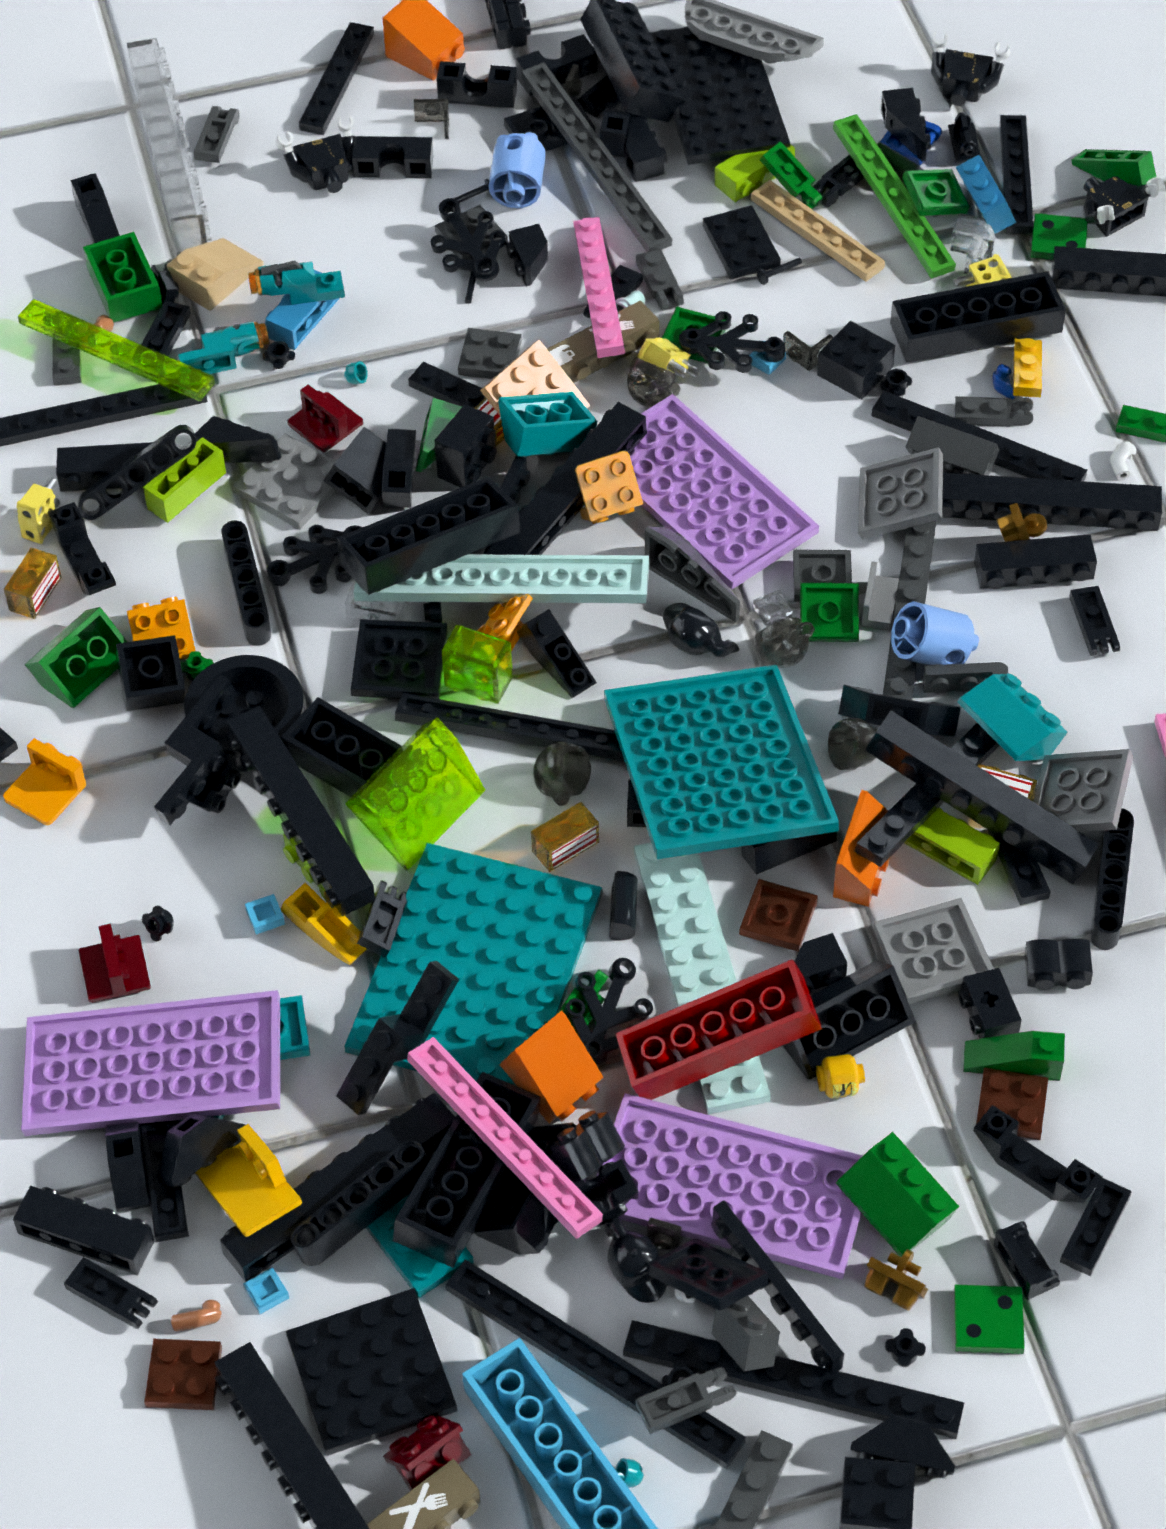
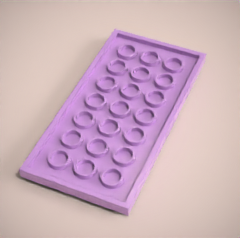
M675 395L668 396L641 413L646 416L647 434L629 454L643 500V505L641 506L664 527L674 533L681 534L689 541L729 588L734 589L819 533V525Z
M278 990L27 1017L21 1126L24 1136L106 1128V1125L131 1122L144 1124L182 1120L192 1113L220 1116L280 1109V995Z
M624 1093L614 1125L625 1147L616 1156L603 1163L604 1165L608 1162H617L622 1159L639 1191V1198L637 1200L631 1199L626 1204L628 1211L619 1216L621 1220L691 1239L697 1238L709 1244L731 1249L726 1239H720L711 1226L713 1207L725 1201L770 1260L839 1279L844 1278L862 1213L836 1185V1181L863 1155Z

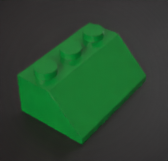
M101 607L88 609L24 665L44 689L71 708H75L118 669L116 644L125 643L127 640Z
M891 1132L869 1149L836 1181V1185L901 1257L906 1250L912 1251L947 1223L959 1208V1205L894 1132Z

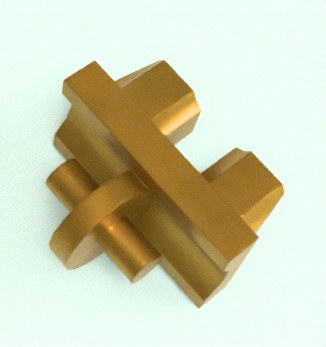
M1018 503L1009 505L1012 514L997 519L1005 542L1030 540L1029 537H1039L1047 529V521L1041 514H1030L1023 520Z
M906 1250L902 1257L891 1252L887 1261L896 1265V1269L873 1257L870 1258L867 1264L870 1271L864 1285L869 1291L882 1296L889 1281L899 1285L892 1301L908 1311L916 1303L919 1296L924 1298L928 1291L925 1284L906 1275L908 1271L918 1276L922 1267L912 1263L914 1252Z

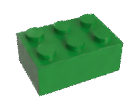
M134 232L83 247L87 270L103 306L113 322L151 312L162 307L158 282Z

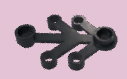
M453 198L444 199L439 204L440 216L444 221L452 224L462 242L446 239L442 235H436L430 241L432 250L435 253H443L449 250L469 254L474 259V261L460 259L454 254H447L442 259L445 271L451 273L461 269L473 272L474 276L480 281L494 279L499 273V264L496 261L499 249L506 245L505 233L501 230H495L490 234V245L484 255L480 249L487 230L494 226L493 214L484 211L478 215V225L472 237L460 218L461 209L459 202ZM484 219H490L488 222H482ZM496 238H502L500 241H494ZM439 242L443 243L440 246H436V244ZM450 261H454V262H455V263L452 264V265H447V263L450 262Z
M725 311L718 312L715 315V321L701 329L689 328L679 335V344L682 349L689 354L699 353L713 370H720L724 367L726 356L735 365L738 372H749L752 369V358L747 354H740L737 350L763 352L764 358L770 362L781 361L785 356V344L778 337H770L766 342L738 339L758 329L759 319L754 314L745 315L742 318V324L719 337L711 335L719 330H726L731 326V315ZM709 347L718 348L721 352H712Z
M313 525L308 530L310 542L299 540L295 536L286 537L283 541V548L287 555L293 556L299 552L310 554L290 564L283 560L272 561L267 567L269 581L276 586H284L292 575L318 564L315 575L309 580L310 589L316 594L324 593L327 590L326 578L335 555L339 554L337 538L362 527L353 525L347 527L342 532L326 529L321 525ZM325 539L336 542L331 545L321 544ZM340 563L336 565L335 576L338 581L347 582L352 579L348 573H340L345 571Z
M618 958L610 966L608 975L612 982L603 1005H601L593 988L596 984V979L592 973L582 972L575 980V988L581 992L595 1022L592 1033L582 1016L585 1012V1004L580 999L573 998L564 1007V1014L571 1020L576 1033L597 1066L605 1061L608 1052L620 1048L616 1036L604 1039L607 1029L635 1019L644 1020L653 1011L652 1003L648 999L641 998L632 1007L614 1012L624 985L629 984L636 974L634 963L627 958ZM620 965L626 967L629 973L622 972ZM581 979L588 980L590 986H584L581 983ZM570 1005L576 1006L579 1009V1013L572 1012ZM638 1005L644 1006L647 1013L640 1012ZM588 1046H593L597 1050V1054L591 1053Z

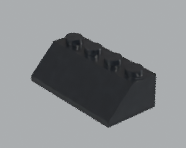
M876 960L811 995L822 1029L787 1043L783 1047L805 1077L810 1080L816 1077V1067L821 1066V1062L825 1057L844 1054L854 1056L915 1023V1018L894 966Z
M571 1122L536 1126L531 1130L529 1137L561 1170L550 1147L557 1141V1134L576 1125ZM509 1169L473 1233L482 1239L519 1255L538 1254L546 1247L549 1241L548 1237L559 1220Z

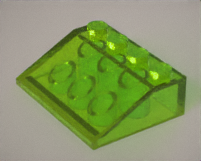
M436 717L423 724L345 805L407 871L422 857L426 844H434L486 789L458 739Z

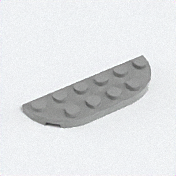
M686 0L685 3L686 24L691 32L698 36L700 40L746 56L764 60L769 64L812 57L824 45L823 37L715 0Z

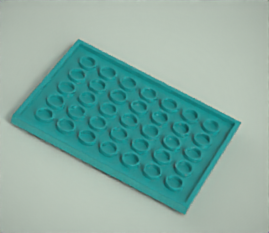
M777 665L604 690V700L657 859L839 831V820Z
M427 843L406 893L407 902L391 949L385 958L380 957L344 1045L345 1052L358 1056L379 1018L401 1014L428 963L438 961L454 974L459 981L425 1042L434 1037L476 1082L483 1071L517 1086L499 1064L557 1015L561 1009L601 900L603 888ZM407 1059L396 1061L393 1064L394 1066L417 1071Z

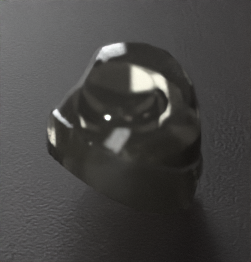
M635 357L631 362L627 374V387L631 397L640 405L651 408L672 394L677 396L681 390L680 386L674 382L676 378L674 372L648 363L638 357Z
M786 618L757 632L754 637L755 648H757L763 660L770 665H777L779 668L792 667L798 664L807 653L809 637L813 635L815 628L812 623H803L799 618Z
M848 718L837 722L830 730L827 742L828 753L833 766L839 770H855L871 764L876 757L865 751L878 728L859 718Z
M558 742L549 745L538 755L533 767L536 787L543 795L552 797L557 805H566L570 800V796L580 795L586 788L591 775L592 765L590 757L584 748L569 742Z

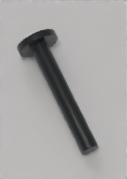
M485 179V185L453 199L460 203L489 191V179Z
M797 258L769 271L759 269L757 270V278L761 284L765 285L768 283L769 277L802 264V260Z
M473 272L470 273L465 303L468 304L472 301L476 282Z

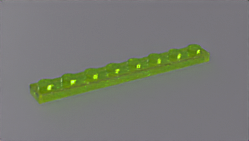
M35 299L18 315L19 324L199 402L215 385L214 376Z

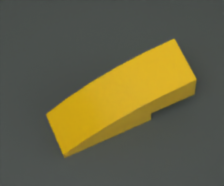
M306 882L283 902L281 906L282 913L321 947L346 964L351 965L367 950V948L357 944L361 931L346 916L342 917L336 907L331 908L328 902H325Z

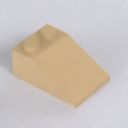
M221 238L185 249L167 264V269L174 282H177L179 293L211 311L254 274L258 267L263 266V261L230 241Z

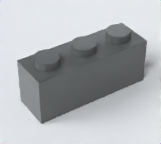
M917 416L905 446L911 454L939 447L943 453V470L952 472L953 469L962 471L963 474L990 475L999 452V447L994 442Z

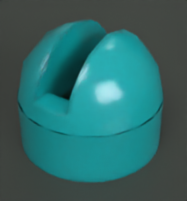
M353 362L346 366V371L344 372L346 381L351 384L366 382L368 371L363 362Z
M621 1458L618 1461L615 1470L627 1487L631 1488L639 1485L644 1478L641 1464L627 1458Z

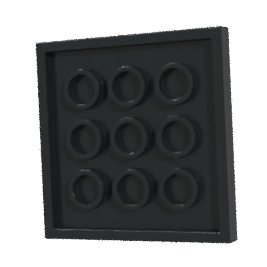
M414 1288L285 1331L327 1456L416 1426L429 1416L442 1417L457 1412V1404Z

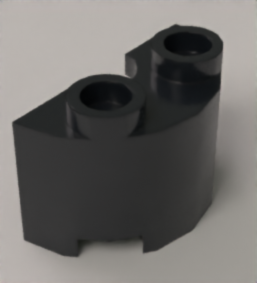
M226 755L227 757L221 769L210 776L206 781L203 791L199 795H195L189 803L208 812L220 813L225 807L226 798L231 788L235 789L241 780L242 774L237 771L236 759Z
M622 1159L602 1165L598 1169L599 1175L591 1180L585 1178L580 1181H572L603 1214L602 1222L599 1225L608 1223V1220L611 1218H618L628 1211L626 1204L631 1199L637 1200L639 1198V1191Z

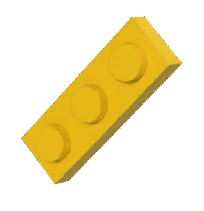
M1015 338L1013 396L1041 398L1042 340Z

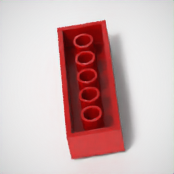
M791 959L615 1034L632 1088L639 1097L653 1100L819 1031L822 1027L804 976L794 960Z

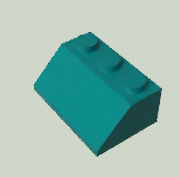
M573 392L500 397L498 401L505 442L517 456L521 457L571 452L575 447L578 448L589 430L595 429L598 423L596 418Z
M1009 673L993 674L959 698L957 703L1015 761L1044 760V756L1052 755L1068 733L1060 725V719L1054 714L1047 712L1040 705L1041 701L1039 698L1028 693L1021 686V681Z

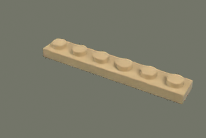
M767 181L751 193V201L865 282L884 269L885 260L773 181Z

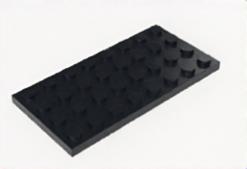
M688 26L649 32L683 97L678 108L674 111L673 119L688 165L726 160L738 154L770 150L780 141L786 148L790 147V140L762 60L722 48L707 41H702L691 32Z

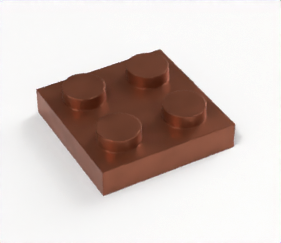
M758 879L742 920L739 935L799 952L814 913L818 895Z
M984 1067L976 1124L988 1109L994 1105L1020 1122L1017 1133L1019 1137L1040 1140L1048 1078Z
M153 1338L144 1400L145 1406L152 1408L214 1410L217 1390L214 1377L219 1375L214 1362L221 1358V1342Z

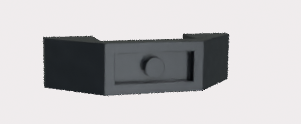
M75 502L49 511L48 516L63 555L82 592L92 595L116 586V581L106 562L100 561L87 535L85 521Z
M844 684L838 714L864 723L881 726L891 710L929 735L955 737L961 707L933 701L925 703L873 693L871 689Z
M992 1105L975 1125L973 1131L995 1162L1051 1200L1084 1203L1101 1182L1103 1176L1077 1159H1074L1068 1168L1019 1137L1017 1133L1020 1122Z

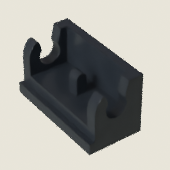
M1020 1221L1007 1228L997 1230L993 1247L1018 1287H1022V1293L1025 1298L1029 1300L1059 1286L1060 1280L1056 1270L1050 1269L1029 1236L1026 1223Z

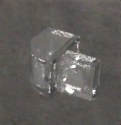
M959 214L952 233L950 251L967 254L964 274H969L970 264L993 257L995 241L993 228L980 218Z

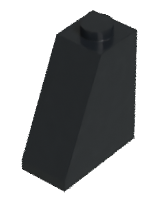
M363 427L323 480L367 514H370L382 496L386 442L366 427Z

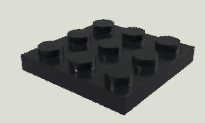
M360 619L350 689L351 696L401 698L402 693L440 699L448 632L447 623Z

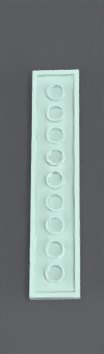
M467 554L370 595L355 581L353 593L355 601L508 602L514 596L520 597L529 594L533 598L531 602L646 603L649 556Z
M652 843L634 846L635 859L677 1007L736 983L737 980L699 853L657 859ZM759 1055L698 1080L707 1114L770 1102L771 1095Z

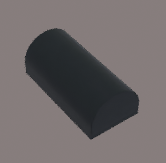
M617 871L614 875L611 887L609 937L611 940H628L634 937L636 933L638 878L630 872Z

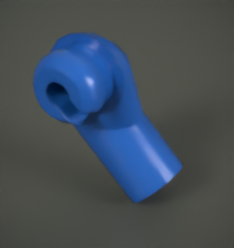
M1000 364L992 375L993 386L998 393L1012 400L1017 396H1013V385L1010 384L1009 375L1011 374V368Z

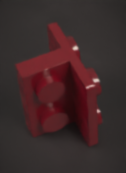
M309 384L300 390L302 409L287 420L289 427L323 453L363 425V418L332 394L316 391Z
M111 923L98 927L102 943L78 950L90 1003L151 989L139 935L121 939L120 934H113Z
M429 1416L417 1425L418 1430L408 1437L403 1436L395 1440L389 1446L390 1451L384 1454L383 1457L387 1463L396 1467L410 1491L452 1459L461 1464L472 1455L460 1436L463 1429L459 1423L441 1416Z

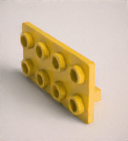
M249 1124L237 1130L241 1138V1142L238 1145L224 1150L217 1156V1160L213 1164L200 1168L195 1172V1175L244 1237L252 1235L302 1204L299 1195L286 1181L277 1157Z

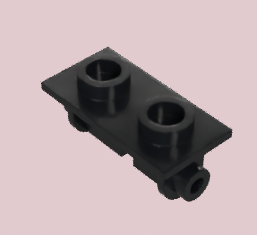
M960 112L957 114L954 124H948L956 163L966 162L977 155L981 157L974 123H970L969 115L965 112Z

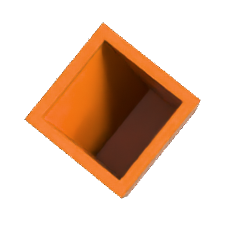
M402 0L382 18L386 57L433 81L437 78L440 61L454 62L461 58L464 53L463 33L427 0Z
M562 1010L499 1064L517 1087L541 1097L539 1113L549 1124L557 1117L561 1122L576 1110L572 1104L580 1097L584 1102L587 1101L599 1090L595 1084L603 1078L594 1060Z

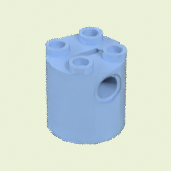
M532 132L525 134L513 133L500 135L497 138L490 172L489 193L499 204L509 208H524L531 206L538 200L542 187L545 149L542 143L538 141L536 134Z
M915 601L907 603L899 611L891 631V643L895 654L899 658L925 665L964 664L971 651H975L979 644L978 635L974 634L973 623L966 614Z

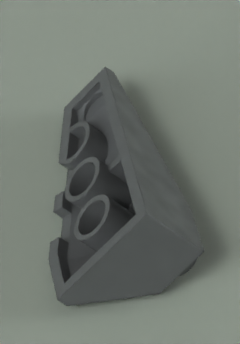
M647 527L645 529V556H649V570L732 621L737 622L739 620L740 600L689 541L681 534L674 533L666 527Z

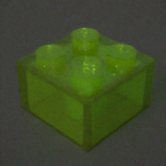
M456 624L442 649L445 686L456 692H464L476 696L482 701H491L499 704L513 678L511 642Z

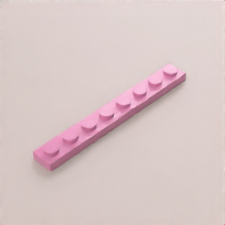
M588 217L573 221L597 357L604 358L625 354L600 218Z
M434 1037L408 1052L407 1061L576 1239L602 1222L603 1214Z

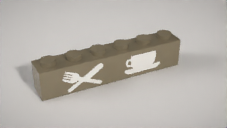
M641 300L618 312L625 354L598 358L592 326L547 348L573 383L585 379L588 375L608 367L611 363L625 356L631 355L642 347L645 339L659 338V319Z
M452 1459L367 1523L369 1529H451V1525L460 1518L467 1519L476 1512L481 1503L479 1488L459 1464Z

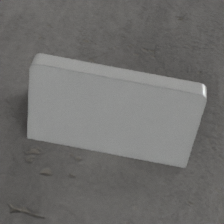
M872 561L863 606L862 627L890 631L899 579L877 576V562Z

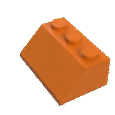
M861 790L836 862L833 898L869 907L872 896L878 897L882 884V879L878 877L880 871L886 872L890 860L889 858L879 867L854 852L856 843L888 812L868 791Z

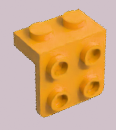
M620 451L576 466L575 473L585 504L580 510L582 519L596 524L608 520L609 515L618 513V515L628 514L635 511L634 507L643 505L631 458L627 451Z
M529 594L520 597L514 596L508 602L494 605L488 612L489 618L487 622L474 635L476 639L470 649L493 671L502 668L520 638L517 631L524 625L520 619L533 599Z
M170 597L160 600L161 604L149 606V603L133 605L132 610L127 611L133 641L175 635L180 660L187 659L189 654L195 651L184 599L178 600V597Z
M34 738L27 745L31 761L30 766L8 788L3 797L7 804L44 825H51L86 787V781L82 769L83 766L78 759L73 756L67 757L58 752L52 744H44Z

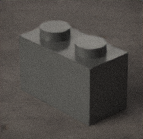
M749 1296L731 1304L726 1309L715 1310L711 1334L743 1371L774 1366L780 1331Z

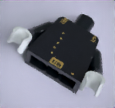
M934 32L932 45L935 47V52H932L931 74L937 85L943 87L942 95L950 98L952 104L962 106L965 104V101L977 102L982 94L988 93L998 85L1004 67L1002 62L1010 56L1009 44H1007L1006 50L1001 53L998 52L1000 41L996 42L994 45L996 59L993 61L994 57L950 49H946L943 52V48L947 44L948 35L945 32L944 41L938 42L935 39L936 32Z
M349 115V126L341 124V117L338 119V128L343 132L344 137H341L340 134L293 146V150L291 148L293 141L291 132L286 131L285 133L288 140L287 143L282 142L278 134L276 146L285 151L283 156L291 175L304 183H308L313 190L327 188L330 193L339 192L342 189V183L348 181V172L353 169L354 136L351 135L354 123L353 117Z
M1116 176L1102 183L1095 177L1089 178L1083 186V189L1087 192L1086 201L1083 206L1085 220L1090 225L1096 224L1101 232L1108 237L1145 216L1148 197L1155 198L1158 196L1159 191L1165 190L1162 178H1152L1147 181V184L1140 186L1127 183Z

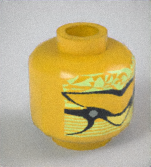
M850 1054L825 1057L821 1062V1066L816 1067L819 1091H824L829 1098L854 1096L858 1093L859 1083H865L863 1064H856L855 1058Z

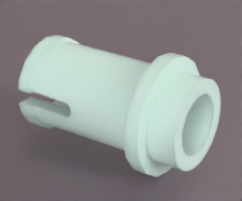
M635 290L625 298H618L615 301L617 312L640 300L645 303L644 295L640 291Z

